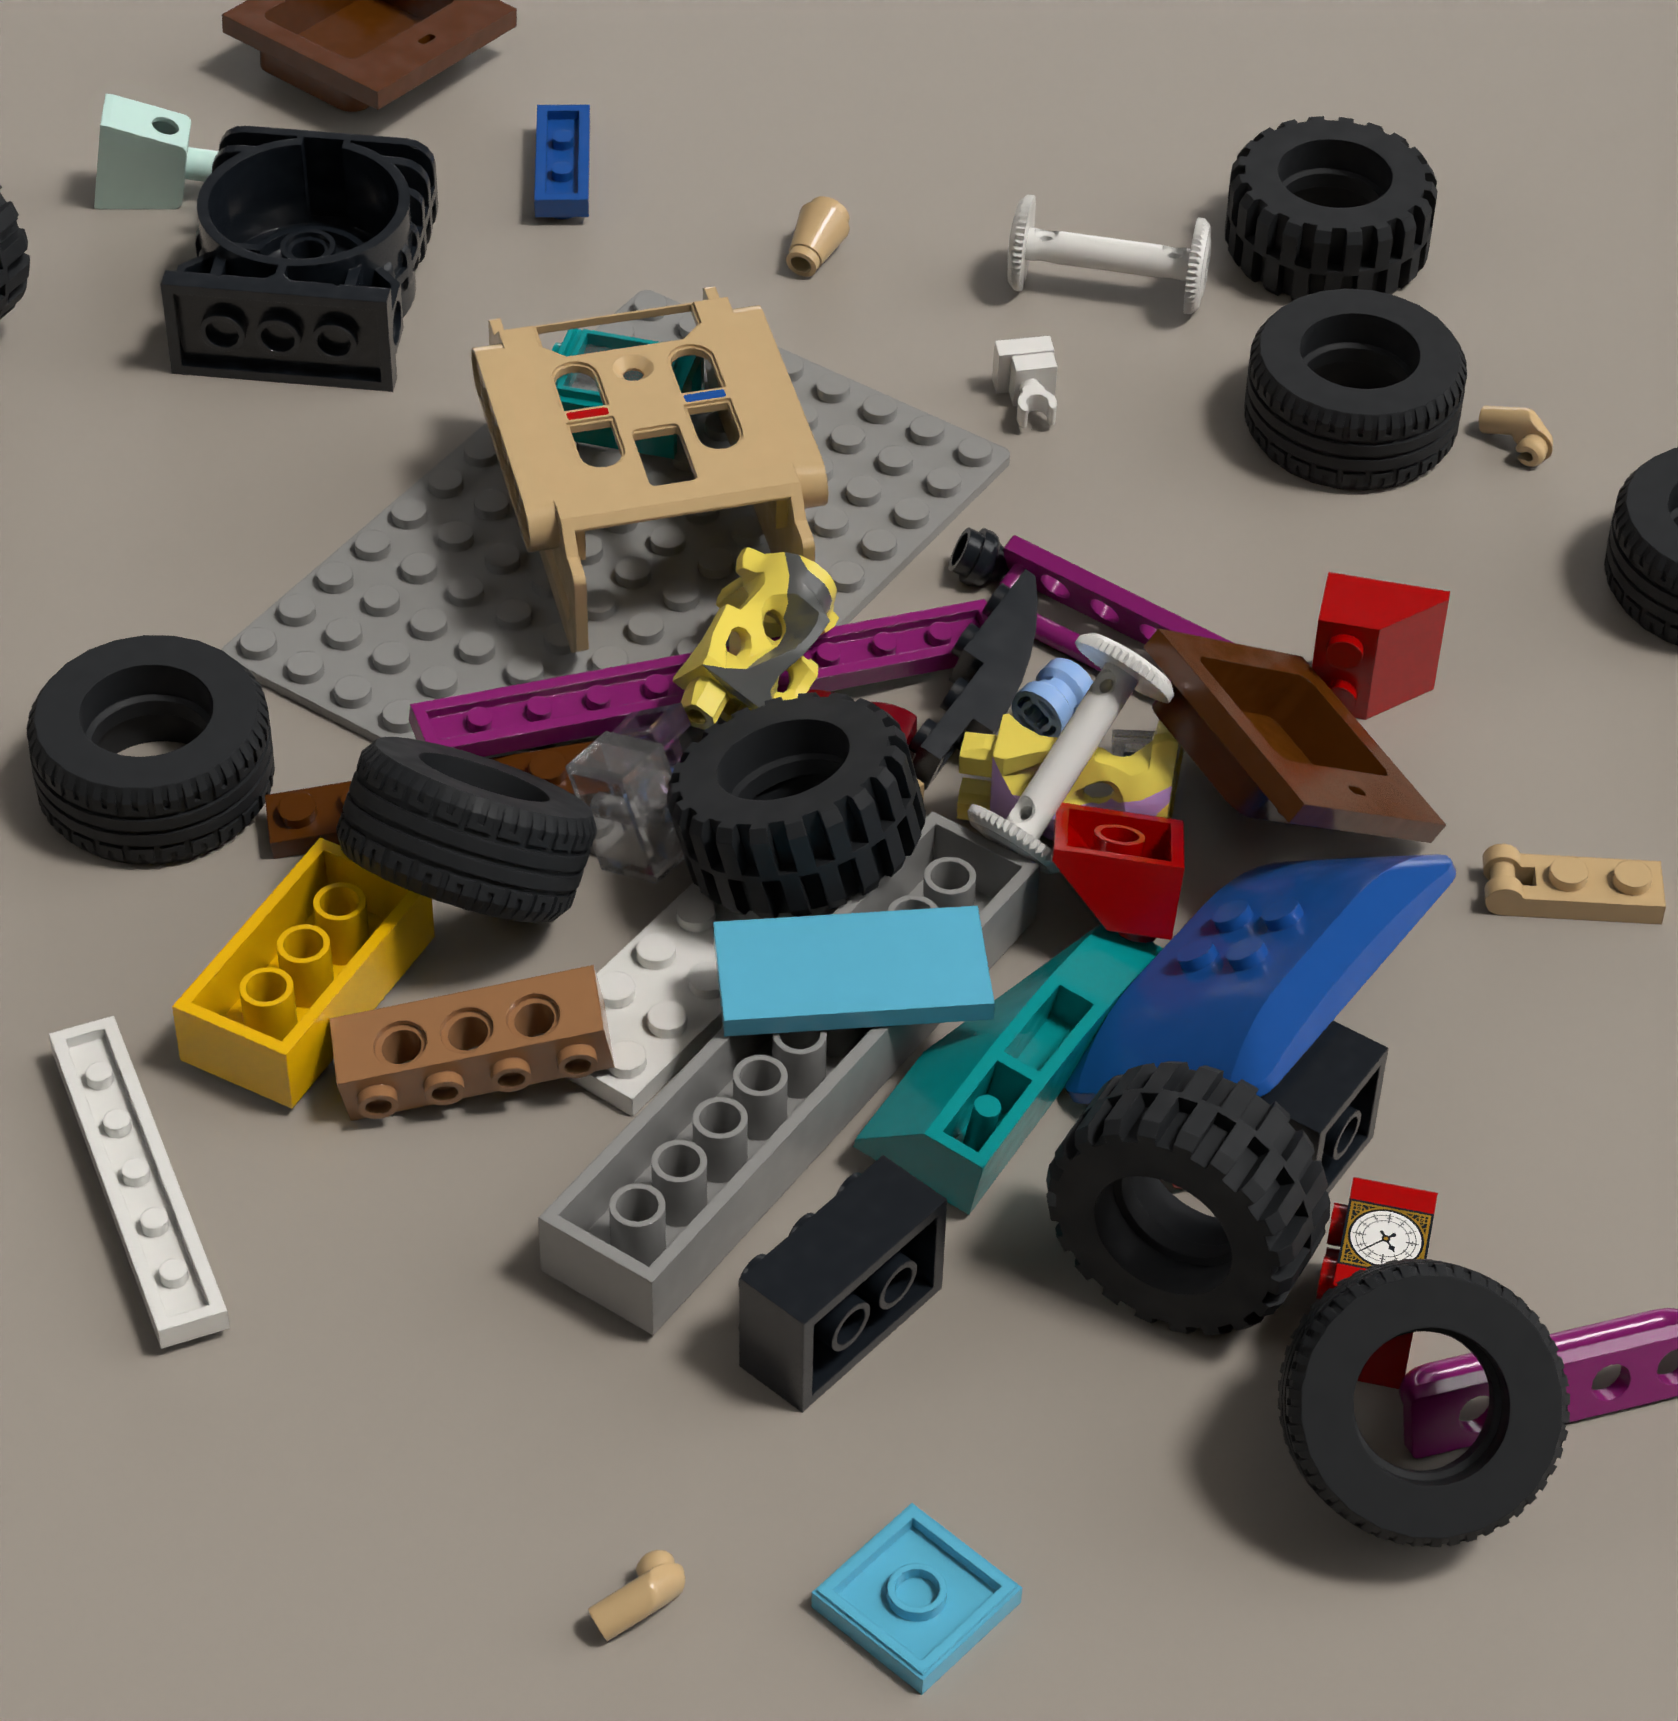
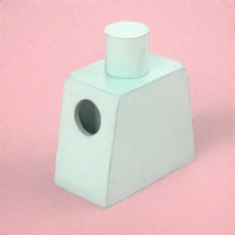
M105 94L100 124L94 208L178 209L182 206L185 181L205 182L212 173V164L219 151L189 147L191 119L187 115L114 94Z

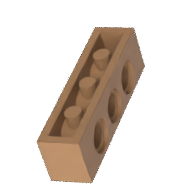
M594 965L329 1018L336 1083L351 1121L364 1118L381 1119L391 1116L398 1111L433 1104L450 1105L462 1098L496 1091H518L531 1084L565 1077L582 1078L595 1071L615 1067L605 1003Z

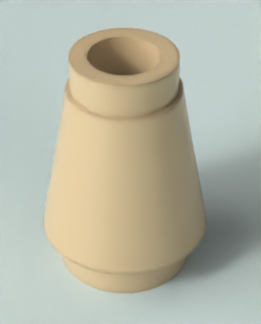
M819 196L801 207L789 253L786 257V263L794 273L805 277L814 275L817 269L848 236L850 217L848 211L840 202L830 197Z

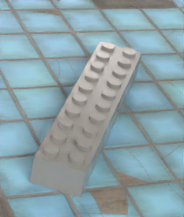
M932 811L925 818V825L921 831L922 835L911 856H905L906 859L902 868L892 877L886 875L882 877L878 888L863 896L857 893L847 898V904L841 905L833 914L978 906L988 967L990 969L1036 919L1040 865ZM940 1023L724 1037L722 1027L538 1217L541 1271L654 1335Z

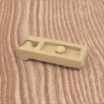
M1504 843L1488 847L1482 855L1483 873L1489 880L1484 887L1485 903L1487 909L1494 914L1662 924L1666 902L1661 861L1520 853L1514 846Z

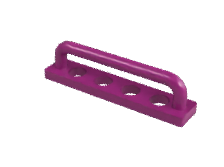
M1013 535L1003 548L1009 571L1000 584L1004 583L1011 588L1026 569L1036 576L1038 592L1144 645L1158 628L1231 642L1016 535ZM1037 613L1034 639L1099 672L1101 671L1099 666L1085 657L1076 647L1075 641L1080 634Z
M1662 1308L1649 1310L1549 1335L1559 1349L1557 1355L1563 1359L1565 1367L1563 1371L1567 1375L1569 1386L1566 1387V1392L1570 1394V1405H1568L1570 1422L1678 1396V1368L1667 1374L1657 1373L1658 1365L1663 1357L1669 1352L1678 1349V1309ZM1472 1352L1414 1367L1402 1378L1399 1395L1403 1404L1404 1445L1414 1458L1419 1459L1469 1447L1474 1443L1485 1423L1489 1405L1483 1414L1471 1421L1459 1420L1460 1411L1473 1398L1478 1396L1489 1397V1385L1482 1366ZM1609 1365H1621L1620 1375L1615 1382L1603 1389H1592L1593 1379L1598 1372Z

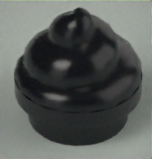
M968 527L963 531L953 549L949 562V570L959 575L960 582L969 586H981L987 583L988 580L998 581L1002 579L1009 571L1003 552L1004 547L1000 543L997 534L986 528H982L978 532Z

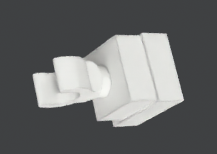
M1050 336L995 341L992 370L996 394L1009 392L1013 406H1017L1016 420L1022 428L1027 427L1028 413L1032 411H1039L1045 414L1049 425H1054L1056 421L1057 400L1055 398L1058 366L1054 357L1055 350Z

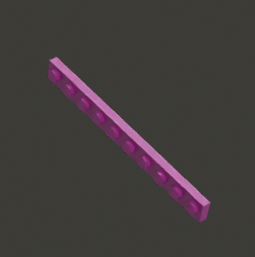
M980 599L835 626L820 635L803 655L805 658L812 659L818 664V676L809 690L834 691L955 668L959 658L953 655L951 651L970 623L980 628L988 617L982 613L987 604L986 600ZM781 636L773 637L771 639L773 641L779 640ZM692 652L410 704L409 723L417 740L436 743L485 757L681 720L683 718L678 715V709L685 690L673 682V677ZM786 670L779 675L777 692L783 693L787 690L790 680Z

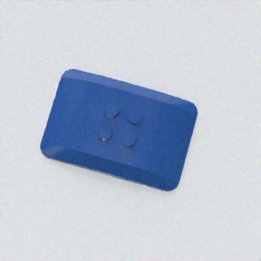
M1429 854L1273 862L1258 866L1234 878L1218 890L1195 913L1120 996L1065 1084L1070 1098L1075 1103L1089 1104L1101 1087L1112 1077L1125 1074L1128 1069L1140 1065L1154 1063L1156 1068H1158L1161 1062L1169 1061L1188 1062V1067L1191 1070H1197L1205 1065L1224 1071L1223 1078L1234 1083H1238V1081L1243 1079L1259 1089L1256 1093L1257 1096L1262 1097L1283 1079L1451 885L1456 877V868L1451 858L1447 855Z

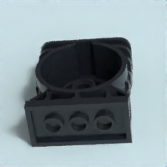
M246 125L235 126L227 130L221 138L219 152L214 158L212 173L203 183L197 199L199 224L195 236L197 257L178 265L176 271L165 270L160 284L172 374L393 392L397 381L396 353L404 329L403 318L411 308L415 298V270L425 258L427 244L432 235L433 224L436 221L439 207L436 162L429 148L417 140L399 137Z

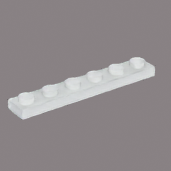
M110 1016L49 1033L54 1059L161 1349L229 1329L226 1306L115 1017Z

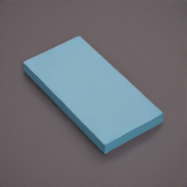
M978 906L713 922V941L724 1037L994 1019L995 1002Z

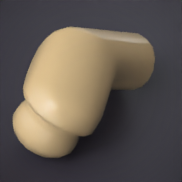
M1487 405L1482 407L1478 421L1480 431L1487 434L1511 435L1517 444L1515 447L1516 451L1521 453L1517 459L1522 464L1535 467L1551 456L1553 437L1534 410L1521 407Z

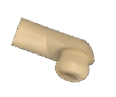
M653 1550L645 1554L639 1560L636 1567L638 1578L588 1608L592 1619L607 1641L675 1600L683 1592L686 1579L683 1566L675 1563L672 1554L666 1550Z

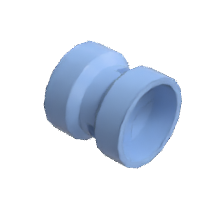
M1066 658L1053 659L1040 670L1036 676V681L1027 683L1017 692L1011 706L1014 718L1022 726L1041 736L1058 738L1089 690L1093 680L1079 664Z

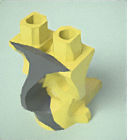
M750 547L741 550L736 560V573L740 577L722 588L716 600V606L719 607V610L711 625L690 657L673 677V682L685 690L678 709V715L695 728L706 730L714 725L719 717L728 722L731 720V714L746 707L749 710L764 706V701L778 697H782L783 701L798 698L799 693L808 692L818 676V664L812 659L805 658L803 655L820 635L834 628L839 619L833 611L837 593L834 580L816 562L787 552L764 554ZM729 635H730V638H729V652H727L726 642H727L728 637H729ZM781 636V638L776 641H773L771 639L773 637ZM786 670L790 680L787 690L783 693L777 692L779 675Z

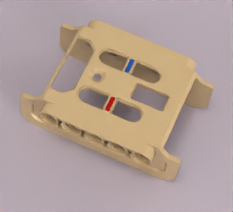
M712 286L703 288L702 301L506 330H504L501 318L488 320L489 345L473 347L471 349L476 391L526 549L529 553L540 552L572 653L589 649L587 584L580 561L586 560L585 531L753 505L771 553L787 552L797 554L815 562V542L806 519L805 509L827 505L829 496L827 474L822 456L760 305L732 309L728 297L720 298L716 287ZM690 311L696 327L684 339L567 357L543 348L538 335ZM687 355L703 357L709 389L681 393L671 366L673 361ZM628 371H639L643 374V377L638 381H629L623 375ZM565 374H586L595 381L603 405L564 411L555 382ZM717 411L731 447L715 449L703 445L698 439L690 415ZM611 427L621 454L620 460L614 465L607 467H594L584 463L579 456L572 433ZM678 434L695 479L658 486L651 485L635 440Z

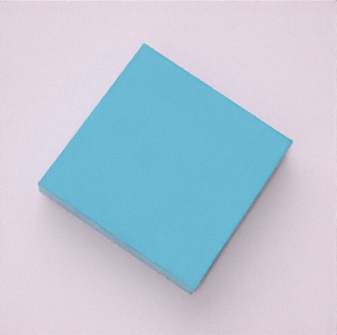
M911 1503L812 1592L811 1607L923 1695L1021 1603L1022 1587Z

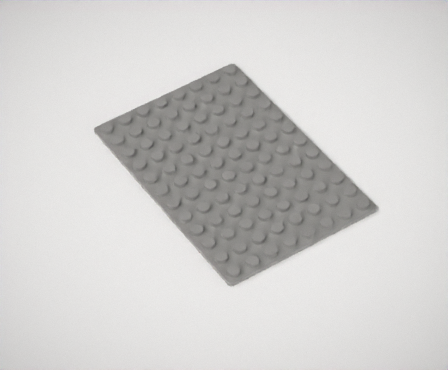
M643 290L638 292L614 314L681 303L654 291ZM690 311L603 324L594 331L667 342L684 339L696 327ZM778 347L825 465L828 481V503L825 506L806 508L805 513L815 542V562L828 572L837 588L833 611L839 619L835 626L844 625L851 622L1009 466L1010 452L1005 447ZM704 362V390H707L709 386ZM578 375L573 385L574 388L599 392L593 378L587 375ZM717 411L690 415L698 439L703 445L715 449L731 447ZM485 423L222 648V651L246 667L258 683L373 742L381 737L416 739L409 723L410 704L693 652L719 610V607L716 606V600L722 588L740 577L736 573V560L741 550L750 547L764 554L771 552L753 505L585 531L586 560L580 561L587 584L589 649L572 653L540 552L529 553L526 549L487 423ZM678 434L677 454L674 459L639 453L649 483L653 486L695 479ZM575 442L580 458L587 465L607 467L614 465L621 458L619 449ZM729 635L728 640H727V642H726V646H729V638H730V635ZM719 717L716 723L722 725L726 721ZM684 719L485 756V758L638 734L649 797L590 807L597 827V833L590 848V853L599 858H608L614 855L664 806V804L657 802L656 797L662 770L665 766L675 768L676 763L680 762L685 749L692 742L699 743L705 730L695 728Z

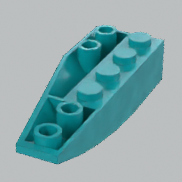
M1100 923L995 999L994 1019L965 1021L925 1050L856 1137L853 1147L876 1161L884 1155L945 1197L949 1204L970 1215L1061 1093L1082 1055L1120 996L1163 948L1153 942L1140 943L1121 937L1118 932L1107 931Z

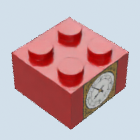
M1353 1177L1348 1205L1334 1203L1327 1244L1338 1246L1340 1249L1330 1247L1326 1249L1316 1299H1321L1329 1288H1335L1340 1280L1352 1276L1353 1273L1360 1269L1364 1271L1369 1268L1368 1266L1384 1264L1392 1260L1427 1259L1438 1193ZM1413 1332L1397 1336L1379 1347L1364 1365L1357 1381L1399 1389L1402 1378L1406 1373Z

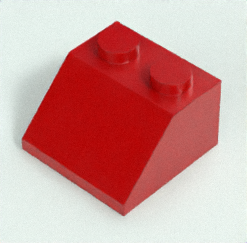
M1328 572L1318 618L1312 668L1355 718L1367 720L1434 689L1450 591Z
M1062 802L1055 813L1052 861L1107 931L1118 932L1121 937L1134 942L1148 943L1155 941L1156 938L1172 940L1185 869L1184 821Z

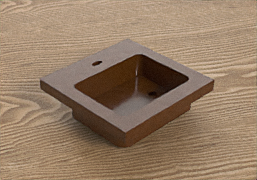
M246 0L222 14L223 33L259 50L260 67L262 70L347 112L362 111L370 106L377 110L383 108L517 26V8L500 0Z
M1160 628L1156 630L1143 648L1171 680L1174 697L1169 703L1159 702L1158 700L1154 701L1152 709L1155 715L1223 798L1241 814L1254 819L1432 843L1445 828V822L1303 656Z

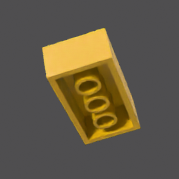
M319 838L172 1006L180 1060L292 1109L334 1059L329 1018L374 1010L433 940L435 931L432 899L402 888L363 869L343 853L340 845Z

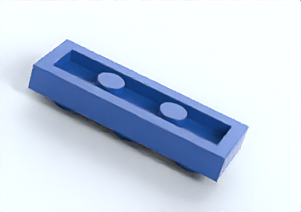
M537 105L535 217H553L555 219L589 217L590 105Z

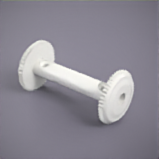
M1026 195L1019 201L1011 226L1007 255L1008 283L1015 291H1022L1030 261H1046L1059 265L1185 281L1184 314L1191 315L1199 309L1207 282L1212 243L1211 226L1205 218H1197L1191 249L1173 248L1160 244L1034 228L1036 214L1035 195Z
M1097 633L1079 635L1075 645L1085 657L1099 666L1101 671L1008 817L1004 819L977 804H971L967 811L970 824L985 838L1039 864L1040 871L1047 874L1058 873L1060 870L1052 861L1053 850L1039 839L1134 689L1149 698L1163 703H1169L1174 697L1171 681L1160 670L1131 649Z

